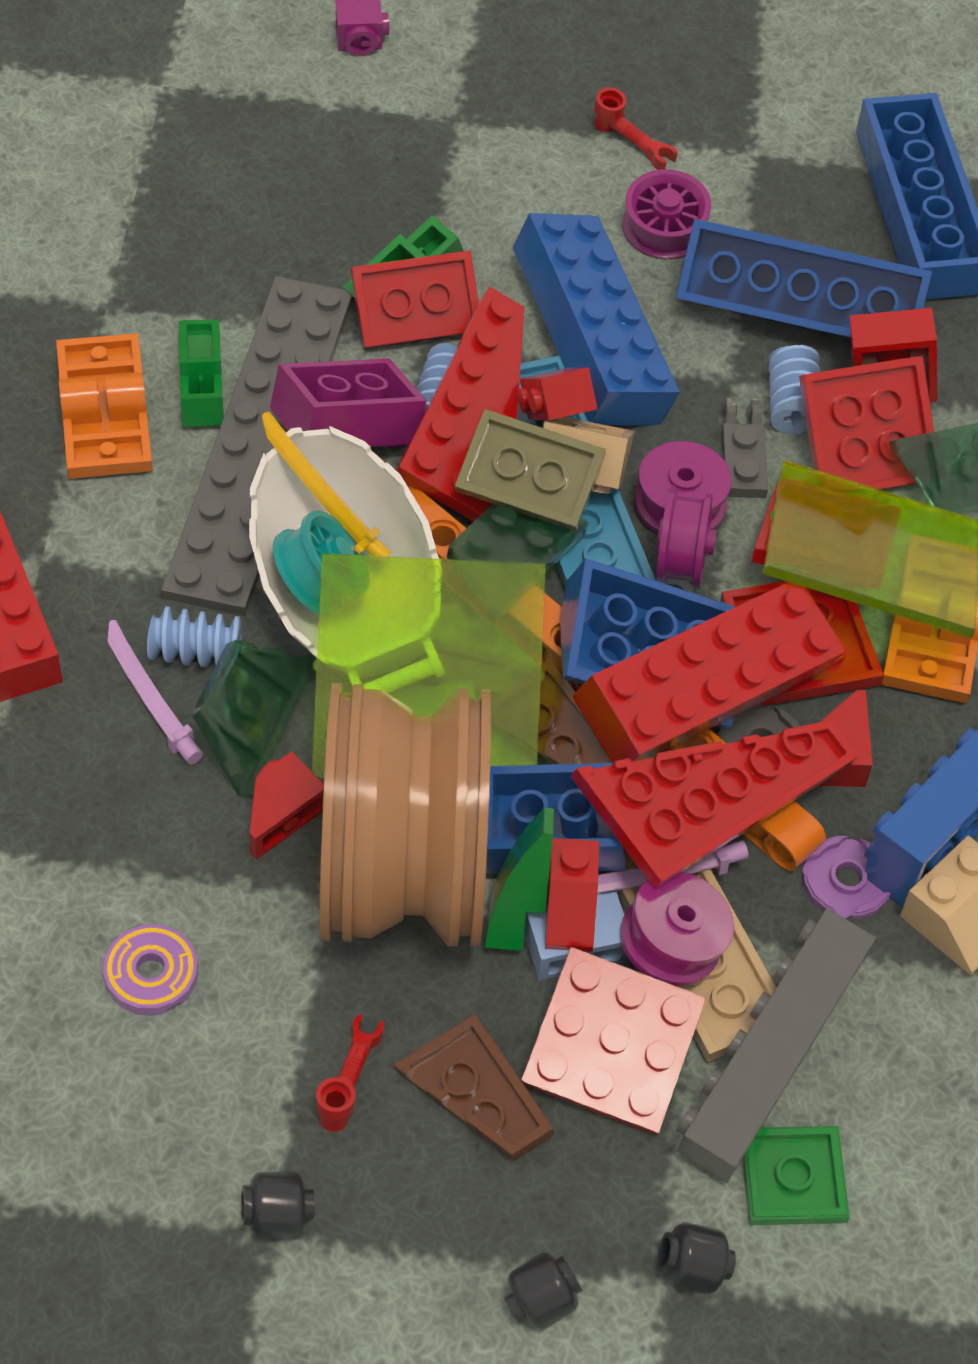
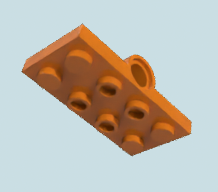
M138 333L56 340L68 479L153 471Z
M909 539L883 669L884 678L881 685L967 704L971 692L978 650V554Z

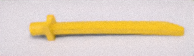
M270 412L263 413L262 419L266 436L271 444L325 509L339 521L348 534L358 543L353 549L358 554L365 550L380 565L392 553L376 538L381 532L376 527L370 530L306 459Z

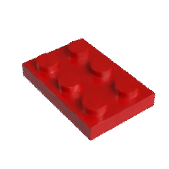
M471 250L355 266L350 269L363 349L463 335L479 304Z

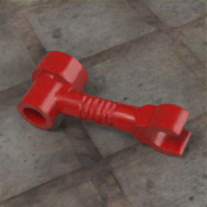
M608 87L601 89L597 93L594 105L596 113L594 125L598 130L609 132L615 129L646 154L647 159L651 161L652 166L657 170L665 169L667 164L661 157H666L672 162H676L678 152L673 146L663 144L660 141H654L624 118L626 97L623 92L616 88Z
M362 1013L354 1019L351 1047L338 1077L324 1080L318 1086L315 1106L320 1115V1124L325 1130L338 1132L347 1126L349 1116L353 1113L355 1107L356 1093L354 1088L368 1054L371 1053L372 1048L380 1044L383 1038L384 1023L382 1020L379 1022L378 1028L374 1033L365 1034L360 1030Z

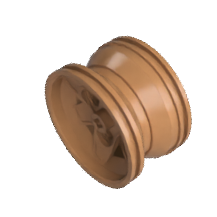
M332 683L327 726L320 875L321 941H331L332 932H342V942H352L353 938H373L403 921L405 915L423 916L448 946H458L459 937H469L470 947H480L489 816L491 754L490 689H480L478 699L469 698V689L458 688L430 716L412 715V709L384 690L364 689V684H353L352 693H343L342 683Z

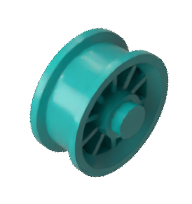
M319 510L312 511L302 519L300 528L297 530H283L274 538L273 556L284 583L295 598L313 613L321 616H330L340 608L344 598H357L369 588L370 575L363 553L358 554L353 549L357 544L356 541L342 527L339 521L328 513Z

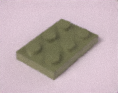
M484 409L457 478L455 490L456 492L577 532L605 458L606 449Z

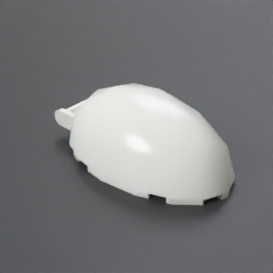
M330 426V429L302 431L301 427L291 428L286 432L288 437L358 518L370 530L376 527L381 532L376 538L392 553L379 565L365 550L362 551L370 575L369 588L357 598H344L340 608L330 616L315 614L303 606L288 589L277 569L273 556V541L276 535L283 530H297L300 528L302 519L312 511L319 510L329 515L331 514L295 474L275 447L266 456L263 453L250 487L251 519L249 518V538L263 589L286 629L329 668L348 675L352 686L353 684H361L360 680L393 672L364 684V689L384 690L389 694L434 674L436 678L444 676V669L431 641L440 616L442 568L429 522L403 478L390 464L384 463L365 441ZM426 653L428 658L421 660L417 663H414L412 665H409L400 670H397L405 664L411 662L412 660Z

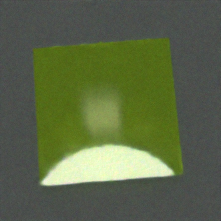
M786 460L783 461L774 509L769 513V518L772 521L762 574L973 638L976 631L978 598L977 519Z
M322 553L317 660L313 662V669L317 671L312 773L320 778L325 776L327 726L332 683H342L343 693H352L353 684H364V689L384 690L412 709V715L430 716L458 688L469 689V698L478 699L480 689H490V766L537 765L540 681H543L545 678V673L541 670L545 564Z

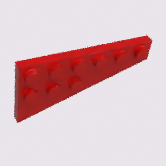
M489 286L483 294L396 471L406 483L504 538L510 531V509L456 492L455 490L457 478L484 409L517 419V389H519L524 306Z
M832 721L784 729L780 734L759 737L756 734L727 744H722L719 741L660 752L655 757L631 761L628 758L614 761L610 766L594 769L592 765L576 768L571 778L654 889H656L850 766L859 755Z

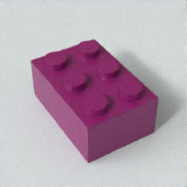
M390 358L284 363L278 365L270 408L288 431L291 428L301 427L302 431L330 429V426L365 441L370 447L383 446L395 448L398 445L409 444L424 414L427 400Z

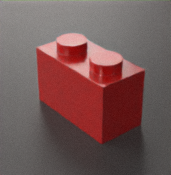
M589 367L564 368L520 378L521 388L517 389V398L522 413H527L528 419L553 420L597 409Z

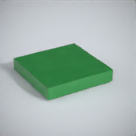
M839 1126L761 1127L743 1157L749 1225L848 1223L850 1215Z

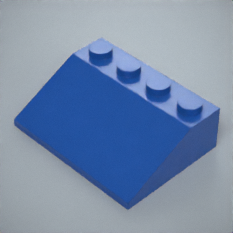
M585 558L567 579L560 616L563 679L583 685L592 675L735 607ZM733 717L716 725V727L729 730L732 728Z

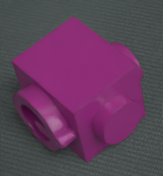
M335 0V27L338 51H348L355 56H364L372 53L374 50L382 49L383 36L389 35L388 13L381 12L380 0Z

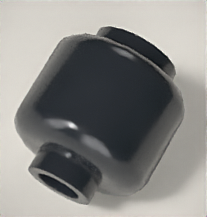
M259 1172L252 1177L250 1185L242 1186V1226H250V1230L256 1238H294L302 1232L305 1220L314 1219V1190L304 1189V1182L297 1172Z
M683 1222L675 1226L672 1232H666L660 1241L657 1266L659 1271L664 1273L668 1284L674 1288L711 1294L717 1291L723 1281L729 1280L734 1273L736 1265L735 1251L729 1249L727 1236L717 1228Z
M541 1253L509 1274L508 1284L512 1292L505 1296L504 1299L519 1324L528 1319L533 1327L544 1330L570 1315L578 1308L579 1300L577 1294L583 1290L563 1256L555 1259L549 1253Z

